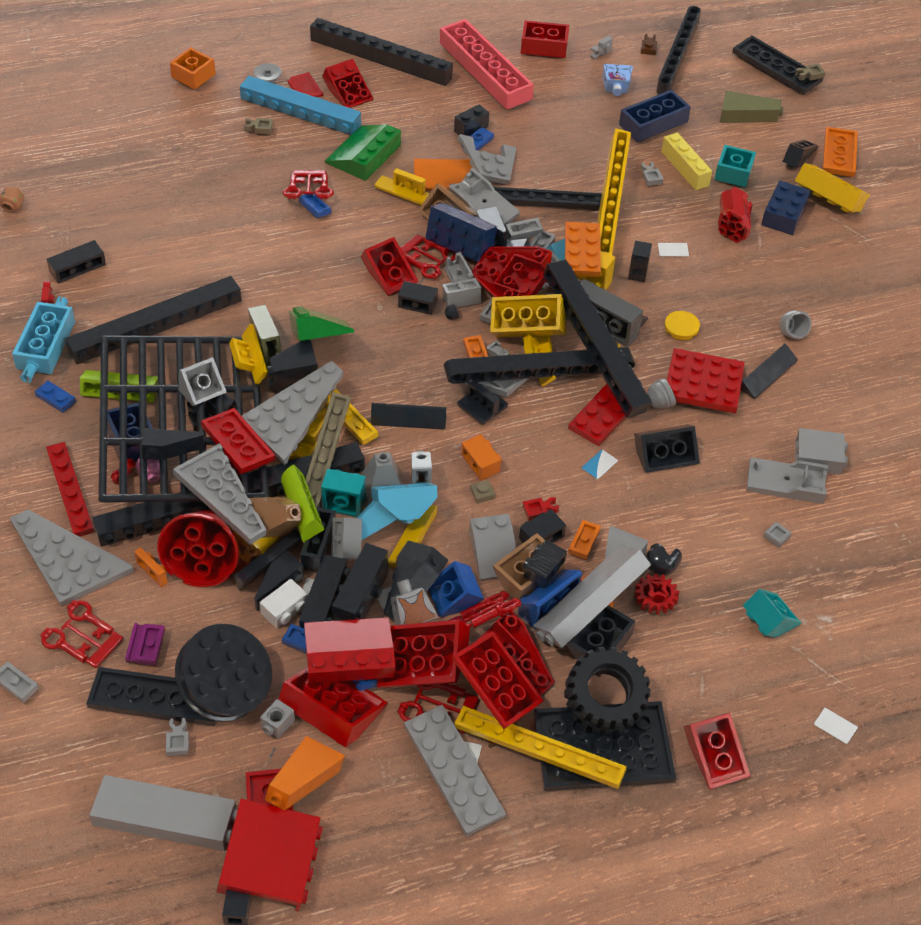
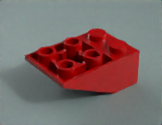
M353 58L325 68L322 77L329 91L342 106L352 108L374 99Z

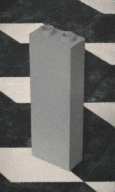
M620 545L533 625L537 630V637L542 642H548L551 646L564 647L650 567V562L640 549Z
M104 775L89 816L93 826L225 851L226 844H229L231 828L235 822L238 809L236 808L235 800Z

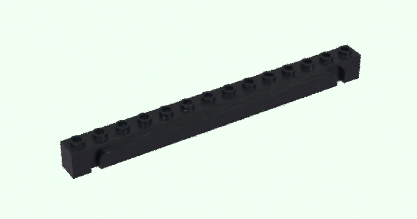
M354 442L337 447L330 469L352 474L362 472L365 469V458L358 443ZM313 454L288 461L285 465L281 463L267 467L269 497L285 495L281 477L285 470L292 465H295L306 479ZM259 470L248 473L249 493H261ZM203 501L143 502L92 518L100 546L103 547L161 530L170 520L180 515L213 510Z

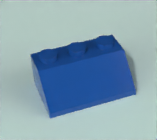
M563 569L553 576L545 588L537 586L534 592L521 598L518 615L534 628L533 625L581 582L582 572L580 570Z

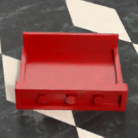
M241 798L216 893L225 895L226 890L229 889L296 905L295 911L299 912L301 904H306L309 890H305L306 882H311L314 870L310 868L311 860H316L318 847L314 845L316 839L320 840L323 830V826H319L321 817L288 809L283 810L276 806Z

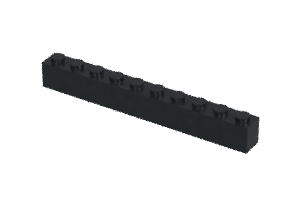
M317 17L310 25V37L313 42L446 86L452 79L453 63L445 59H440Z
M566 259L547 264L543 274L545 280L554 294L562 295L568 319L627 418L646 413L652 403L650 396L646 394L640 380L634 374L632 366L628 364L624 353L619 349L615 338L610 334L606 323L601 319L597 308L594 307L580 280L574 274L573 268Z
M228 276L65 338L67 349L77 365L101 355L102 336H153L241 302V289L233 277ZM108 343V352L120 348V343Z

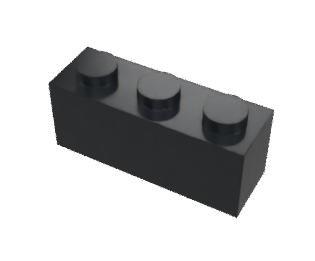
M95 240L46 259L49 272L58 284L106 265L104 252Z
M319 507L316 509L324 530L305 541L300 554L303 569L316 572L323 555H327L332 540V519L336 518V511Z

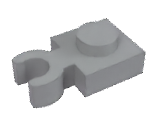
M608 35L600 40L598 46L591 48L593 53L590 57L597 59L599 56L602 57L612 50L613 38Z
M650 161L649 166H646L644 162L641 165L642 177L647 186L663 184V177L658 168L653 169L654 163Z
M182 718V723L179 726H175L174 720L170 719L169 725L172 732H166V756L189 755V732L185 731L187 728L185 718Z

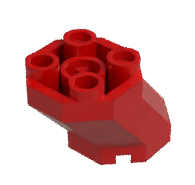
M732 187L721 193L718 231L721 235L735 243H740L750 235V215L753 205L751 201L748 202L746 199L748 198L746 192L737 187Z

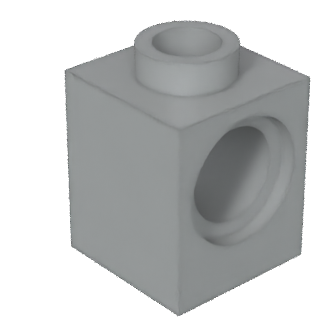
M276 699L260 717L263 732L268 736L273 735L279 739L294 723V710Z

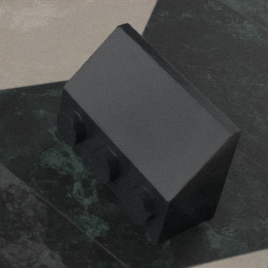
M686 424L634 433L636 452L645 473L700 463L696 430L693 425Z
M608 605L566 645L577 660L581 656L584 657L586 652L590 650L595 652L599 647H604L605 651H608L610 647L617 648L616 651L620 652L633 635L635 620Z

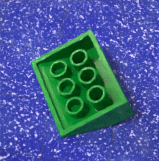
M388 124L361 125L325 160V163L366 181L401 146V130Z
M303 306L293 307V310L289 311L291 330L299 341L354 333V329L344 320L303 308Z

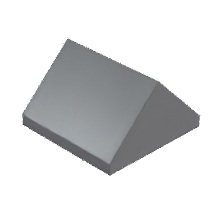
M213 357L179 370V391L193 406L227 392Z

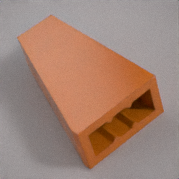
M306 736L269 784L265 800L283 810L288 809L338 774L345 755Z

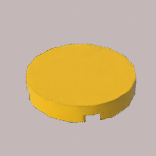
M675 311L666 317L664 328L667 334L669 332L674 339L690 340L698 334L700 322L690 312Z

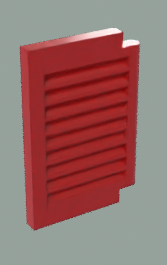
M309 72L292 76L287 80L295 91L317 98L323 96V92Z

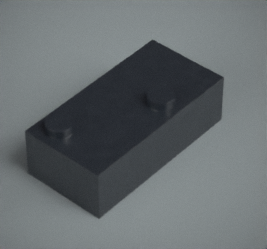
M365 543L332 605L333 621L366 619L375 599L381 596L382 585L388 576V550Z

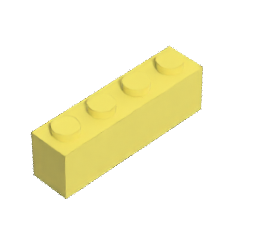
M678 132L665 136L661 152L695 190L710 186L712 170Z

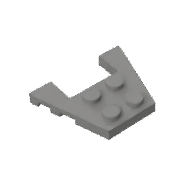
M462 134L458 136L457 140L459 143H462L464 153L469 156V163L472 168L477 170L488 181L505 185L509 183L516 147L503 144L500 148L502 155H496L486 151L475 150L473 137Z
M495 340L486 347L487 354L490 356L509 355V352L506 349H502L501 343L498 340ZM528 379L478 383H481L491 393L508 397Z

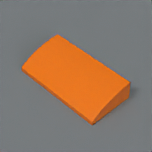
M414 158V175L426 179L425 191H432L437 183L449 189L450 184L462 182L472 166L469 163L470 159Z

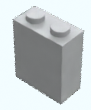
M799 428L795 440V462L801 460L828 465L827 473L841 475L843 467L846 468L848 456H845L848 443L845 442L844 434Z

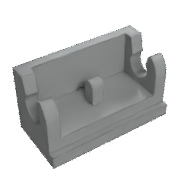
M461 252L456 253L454 261H451L449 256L446 258L444 271L451 283L473 278V273Z
M476 278L442 284L444 302L446 301V308L455 304L456 308L481 303V286Z
M333 518L331 556L343 559H357L361 552L362 519Z

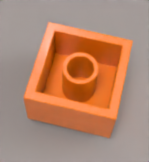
M192 47L170 62L171 77L194 90L216 75L214 59Z

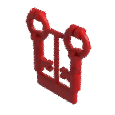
M294 170L290 176V185L283 190L282 194L288 200H296L302 193L315 194L320 200H328V198L333 196L334 191L328 187L326 170ZM305 177H308L307 191L302 192L297 188L296 183H305ZM311 177H313V183H321L320 188L314 192L310 191Z
M419 234L400 247L408 263L419 268L422 276L429 279H436L441 275L439 266L446 261L449 251H453ZM422 241H424L426 245H423L421 249L416 247ZM429 248H434L441 252L444 259L439 260L426 252ZM412 249L416 250L413 255H407ZM423 254L438 263L437 265L427 264L416 259ZM455 255L450 257L451 261L455 260ZM428 268L435 269L431 275L425 273Z
M502 590L499 593L484 598V601L460 612L459 616H455L448 621L461 620L469 628L472 626L475 628L492 618L503 616L504 613L520 607L521 601L517 598H512L504 602V600L509 598V593Z
M73 600L67 606V613L71 619L61 629L46 628L40 634L41 643L48 649H62L80 662H86L92 667L97 668L123 640V636L115 632L112 626L93 615L92 607L87 601ZM79 605H83L87 609L82 616L73 614ZM72 620L89 621L97 626V631L92 633V636H96L97 640L104 633L111 634V636L101 645L70 625ZM66 627L98 647V650L88 658L85 652L91 648V645L86 646L87 643L84 642L82 647L76 649L66 642V637L62 630ZM53 633L60 635V639L56 641V644H50L46 641Z
M448 683L418 685L417 687L420 689L415 700L400 703L397 713L404 722L412 719L405 716L408 706L418 710L416 717L425 713L422 706L417 703L419 698L439 706L443 705L444 708L460 713L461 709L421 695L422 690L439 688L446 692L448 691L451 694L447 703L451 701L453 705H455L458 696L463 698L465 695L466 699L463 706L475 710L479 698L465 693L466 690ZM457 729V731H458L459 733H461V734H464V733H465V731H462V730H460V729Z

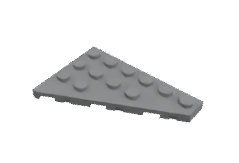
M330 361L245 413L242 417L285 465L288 463L291 453L297 449L298 443L305 437L312 421L316 420L317 414L325 406L328 396L336 389L337 383L343 378V371L333 361Z
M30 510L10 517L13 527L61 607L134 572L131 564Z

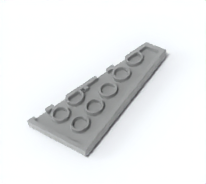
M221 444L210 448L173 469V475L249 544L266 535V528L258 513L254 511L250 498H247L241 481L235 470L231 468L227 455L222 451Z

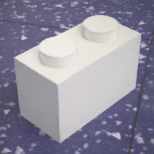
M290 579L260 602L261 614L273 626L279 628L281 625L287 624L298 612L303 611L308 597L307 593Z

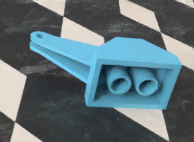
M428 482L371 487L373 501L357 517L362 519L361 540L397 519L402 521V523H413L414 519H419L437 499V485Z

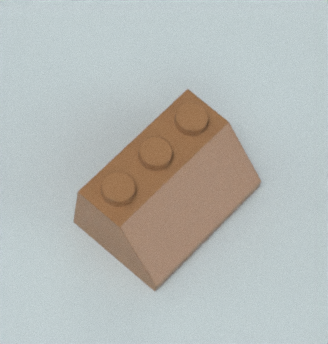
M438 183L418 209L428 220L431 206L445 203L470 215L477 216V213L447 187Z
M538 533L493 565V569L504 590L512 598L521 600L522 597L534 592L538 584L524 578L523 569L526 559L528 557L532 558L537 545H542L545 541ZM564 563L556 574L564 569Z

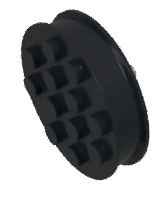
M214 624L198 631L183 645L176 659L175 680L184 701L199 715L214 721H233L250 713L266 698L272 683V666L264 646L249 631L232 624Z

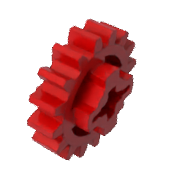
M654 573V577L647 574L646 579L640 578L639 583L636 584L634 597L637 598L636 603L642 604V610L648 608L649 614L652 611H656L657 615H659L660 611L667 614L668 609L673 610L674 605L678 603L679 591L676 590L677 584H671L672 579L666 580L664 574L661 577H658L657 573Z

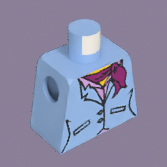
M604 64L602 79L605 91L612 92L615 96L627 93L631 82L633 66Z

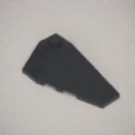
M407 541L397 556L396 571L392 576L393 583L391 591L388 593L384 615L394 622L391 597L400 594L397 582L409 579L412 589L423 588L426 593L443 570L448 559L434 547Z

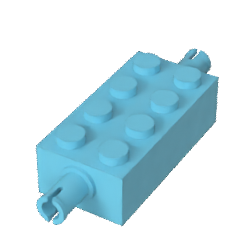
M59 296L55 304L37 302L18 340L12 356L16 369L23 370L20 379L25 383L32 382L35 372L52 374L66 344L65 338L69 337L75 324L73 309L66 306L68 300L65 297L61 299V296Z

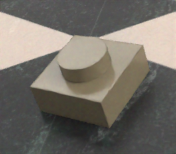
M489 480L470 484V490L477 504L495 499V492Z

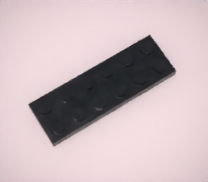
M753 35L733 47L732 53L803 95L823 81V78L799 80V75H795L797 68H805L803 64Z
M98 667L86 703L87 708L168 720L173 719L175 721H182V718H185L186 722L210 726H215L216 723L214 720L199 715L189 707L182 698L174 677Z

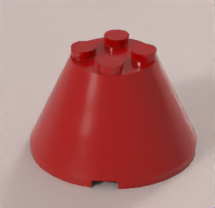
M204 510L175 517L164 526L158 537L157 552L163 567L171 576L174 574L183 580L182 583L190 586L210 587L224 582L235 570L239 560L238 544L229 525L214 511Z

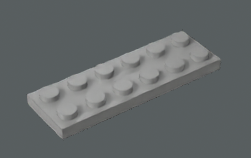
M443 705L404 722V728L466 837L506 817L504 809Z

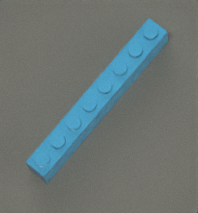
M248 76L240 85L241 99L350 135L361 125V112L252 76Z

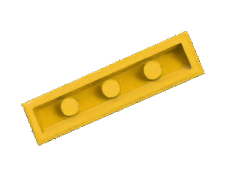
M431 505L419 519H414L413 523L408 524L388 559V566L396 568L397 556L407 541L421 543L437 514V505Z

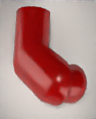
M132 459L127 460V476L136 465V462ZM119 468L111 474L114 484H119Z

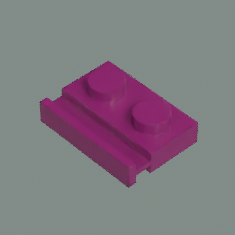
M134 623L125 656L126 663L132 661L135 664L156 666L165 634V626L154 624L138 625V623Z

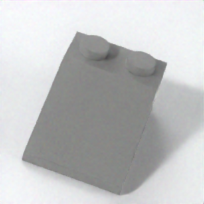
M509 514L470 519L469 536L480 581L498 579L493 565L516 549Z

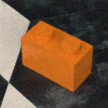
M482 434L462 442L461 455L480 481L500 472L501 456L495 453L489 440H486Z

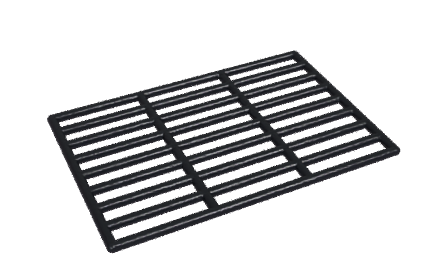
M241 336L101 337L98 500L101 503L202 501L194 493H189L188 488L181 481L180 494H168L167 459L159 460L160 494H148L147 459H142L144 428H147V393H158L159 429L167 430L166 393H177L178 431H186L185 396L179 391V370L184 368L183 343H194L195 364L202 361V344H213V358L222 379L220 344H229L232 338L242 340ZM108 343H120V385H108ZM127 343H138L139 385H127ZM146 343H157L158 385H146ZM165 343H176L177 385H166ZM232 355L234 385L224 386L227 391L226 393H234L235 409L242 416V393H253L255 408L261 404L260 384H255L251 372L252 385H241L240 369L235 366ZM108 393H120L119 438H107ZM127 393H139V438H127ZM223 394L216 396V415L224 412ZM204 402L197 404L198 432H204L203 449L199 450V454L207 451L206 445H216L210 437H206V432L201 427V420L205 419ZM107 446H119V494H107ZM127 446H139L140 494H127ZM187 453L179 455L180 465L187 462ZM267 464L259 467L261 493H249L248 472L240 473V481L245 489L247 498L269 497Z

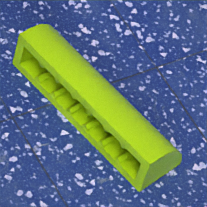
M85 370L80 377L81 396L100 397V371ZM108 372V385H120V373ZM127 374V385H139V375ZM146 375V385H158V376ZM108 393V398L119 399L120 393ZM127 393V400L139 401V393ZM147 393V402H154L157 393Z
M292 465L283 473L281 483L286 497L300 506L301 521L297 527L303 542L322 532L324 527L304 475L295 465Z

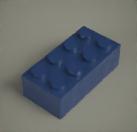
M669 90L621 109L619 125L625 131L631 132V137L635 141L640 142L687 123L691 107L673 90Z
M440 203L430 208L425 238L457 253L461 252L462 255L479 262L487 249L494 247L498 226L445 203Z

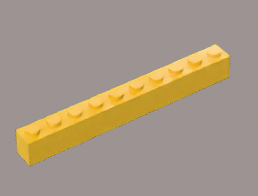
M615 128L610 142L597 223H600V251L610 255L613 253L631 132Z

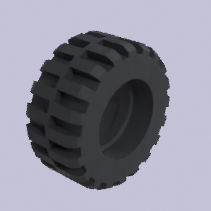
M599 647L595 652L593 650L586 652L584 657L581 656L576 661L565 682L564 698L568 699L566 703L568 710H573L572 717L575 721L580 719L582 721L581 726L585 729L587 726L592 727V732L597 734L600 730L604 731V735H611L613 731L620 733L625 728L629 729L646 709L649 703L648 698L651 694V689L648 688L650 684L649 677H644L646 672L644 666L639 667L637 665L639 661L633 656L631 659L627 656V651L622 650L620 653L616 651L617 648L610 647L608 651H605L604 647ZM598 674H606L616 678L624 687L626 693L625 702L621 706L614 708L605 707L597 703L588 689L590 678Z

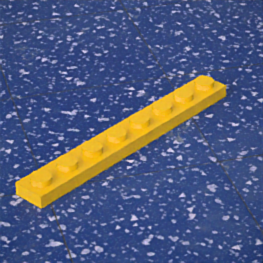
M465 706L462 707L454 723L457 729L616 789L619 788L626 772V766L514 724L503 729L495 717Z

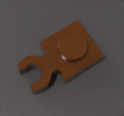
M645 34L644 40H642L641 54L656 55V35L653 34V37L649 38L648 34Z
M247 544L244 554L239 553V560L232 574H237L258 558L262 552L257 548L255 552L251 553L254 546Z

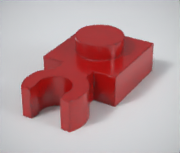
M43 281L41 302L55 304L51 281Z
M550 497L544 502L542 498L523 501L522 505L528 521L537 518L539 514L546 513L551 509L555 513L559 512V505L552 506V504H556V497Z

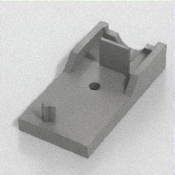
M474 168L470 169V172L466 174L462 182L449 186V190L476 213L479 209L497 207L504 227L520 215V211L495 191L491 182Z
M750 457L746 491L823 504L827 492L825 482L828 465L801 460L788 464Z

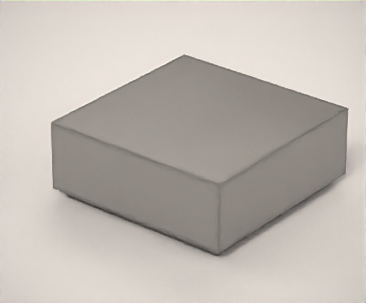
M775 522L764 532L763 537L779 548L791 537L792 533Z

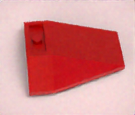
M538 246L489 247L473 268V277L493 297L536 295L546 282L543 274L547 264L551 263L552 252Z
M513 611L504 613L477 640L493 631L541 696L554 683V680L525 624Z

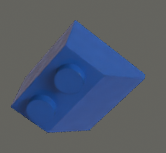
M457 561L452 562L445 568L429 588L439 617L460 613L484 599L471 566Z

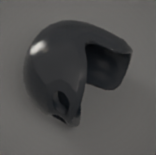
M658 543L652 544L646 556L651 564L648 567L649 571L653 574L657 573L658 576L672 574L681 563V551L676 548L669 555L662 545Z

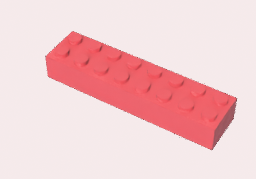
M466 19L440 28V44L506 110L533 99L534 84Z

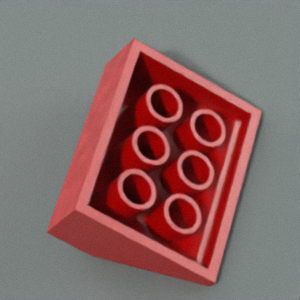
M389 617L304 623L308 683L394 678L396 667Z
M461 620L390 626L394 647L395 675L394 678L378 679V688L457 683L461 670L451 657L469 646L470 628Z
M493 631L451 657L503 729L520 720L544 701Z
M307 668L284 681L278 700L292 708L294 714L345 748L362 735L388 704L387 701L368 689L359 691L353 681L308 683Z

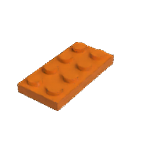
M826 127L823 170L831 174L855 177L858 131Z
M565 222V259L573 268L576 276L600 277V223Z

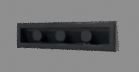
M783 344L742 381L740 390L753 399L757 398L798 361L797 357L786 344Z
M372 403L371 425L444 430L446 428L447 407Z
M294 529L235 574L234 579L238 590L241 591L266 572L271 562L284 552L288 551L290 553L302 542L300 533Z

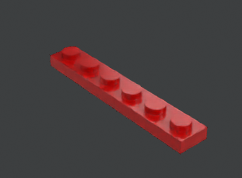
M65 442L46 446L73 534L81 537L94 533Z

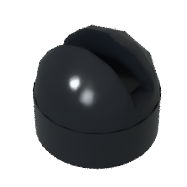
M455 304L445 309V316L448 319L459 318Z

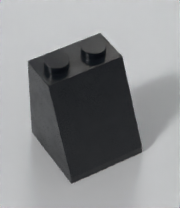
M310 339L302 340L270 358V366H267V370L271 378L268 379L270 390L273 389L275 395L318 369Z

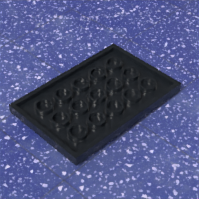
M661 701L649 702L642 715L629 729L625 728L620 733L613 731L611 735H604L602 730L598 734L594 733L590 726H587L585 729L581 726L582 721L580 719L575 721L572 717L573 710H568L567 707L534 709L536 733L626 766V772L620 786L675 782L676 775ZM607 704L603 706L614 708L622 704ZM540 760L544 791L611 787Z

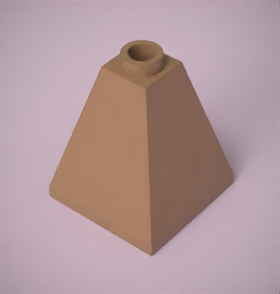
M287 497L250 498L254 511L258 513L266 528V535L262 538L285 537L301 521L299 504Z

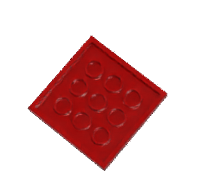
M673 348L667 382L673 391L676 402L736 414L745 362Z

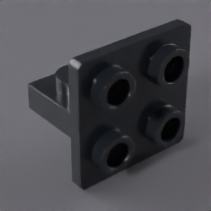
M478 382L468 383L467 395L457 401V405L481 425H484L508 407V403L497 394L491 393Z

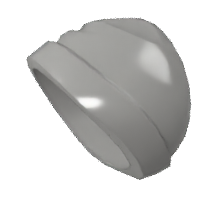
M798 310L786 312L782 315L779 322L780 331L789 338H803L811 329L810 316L806 312Z
M658 379L650 385L647 394L650 396L652 407L668 408L676 405L675 396L666 379Z

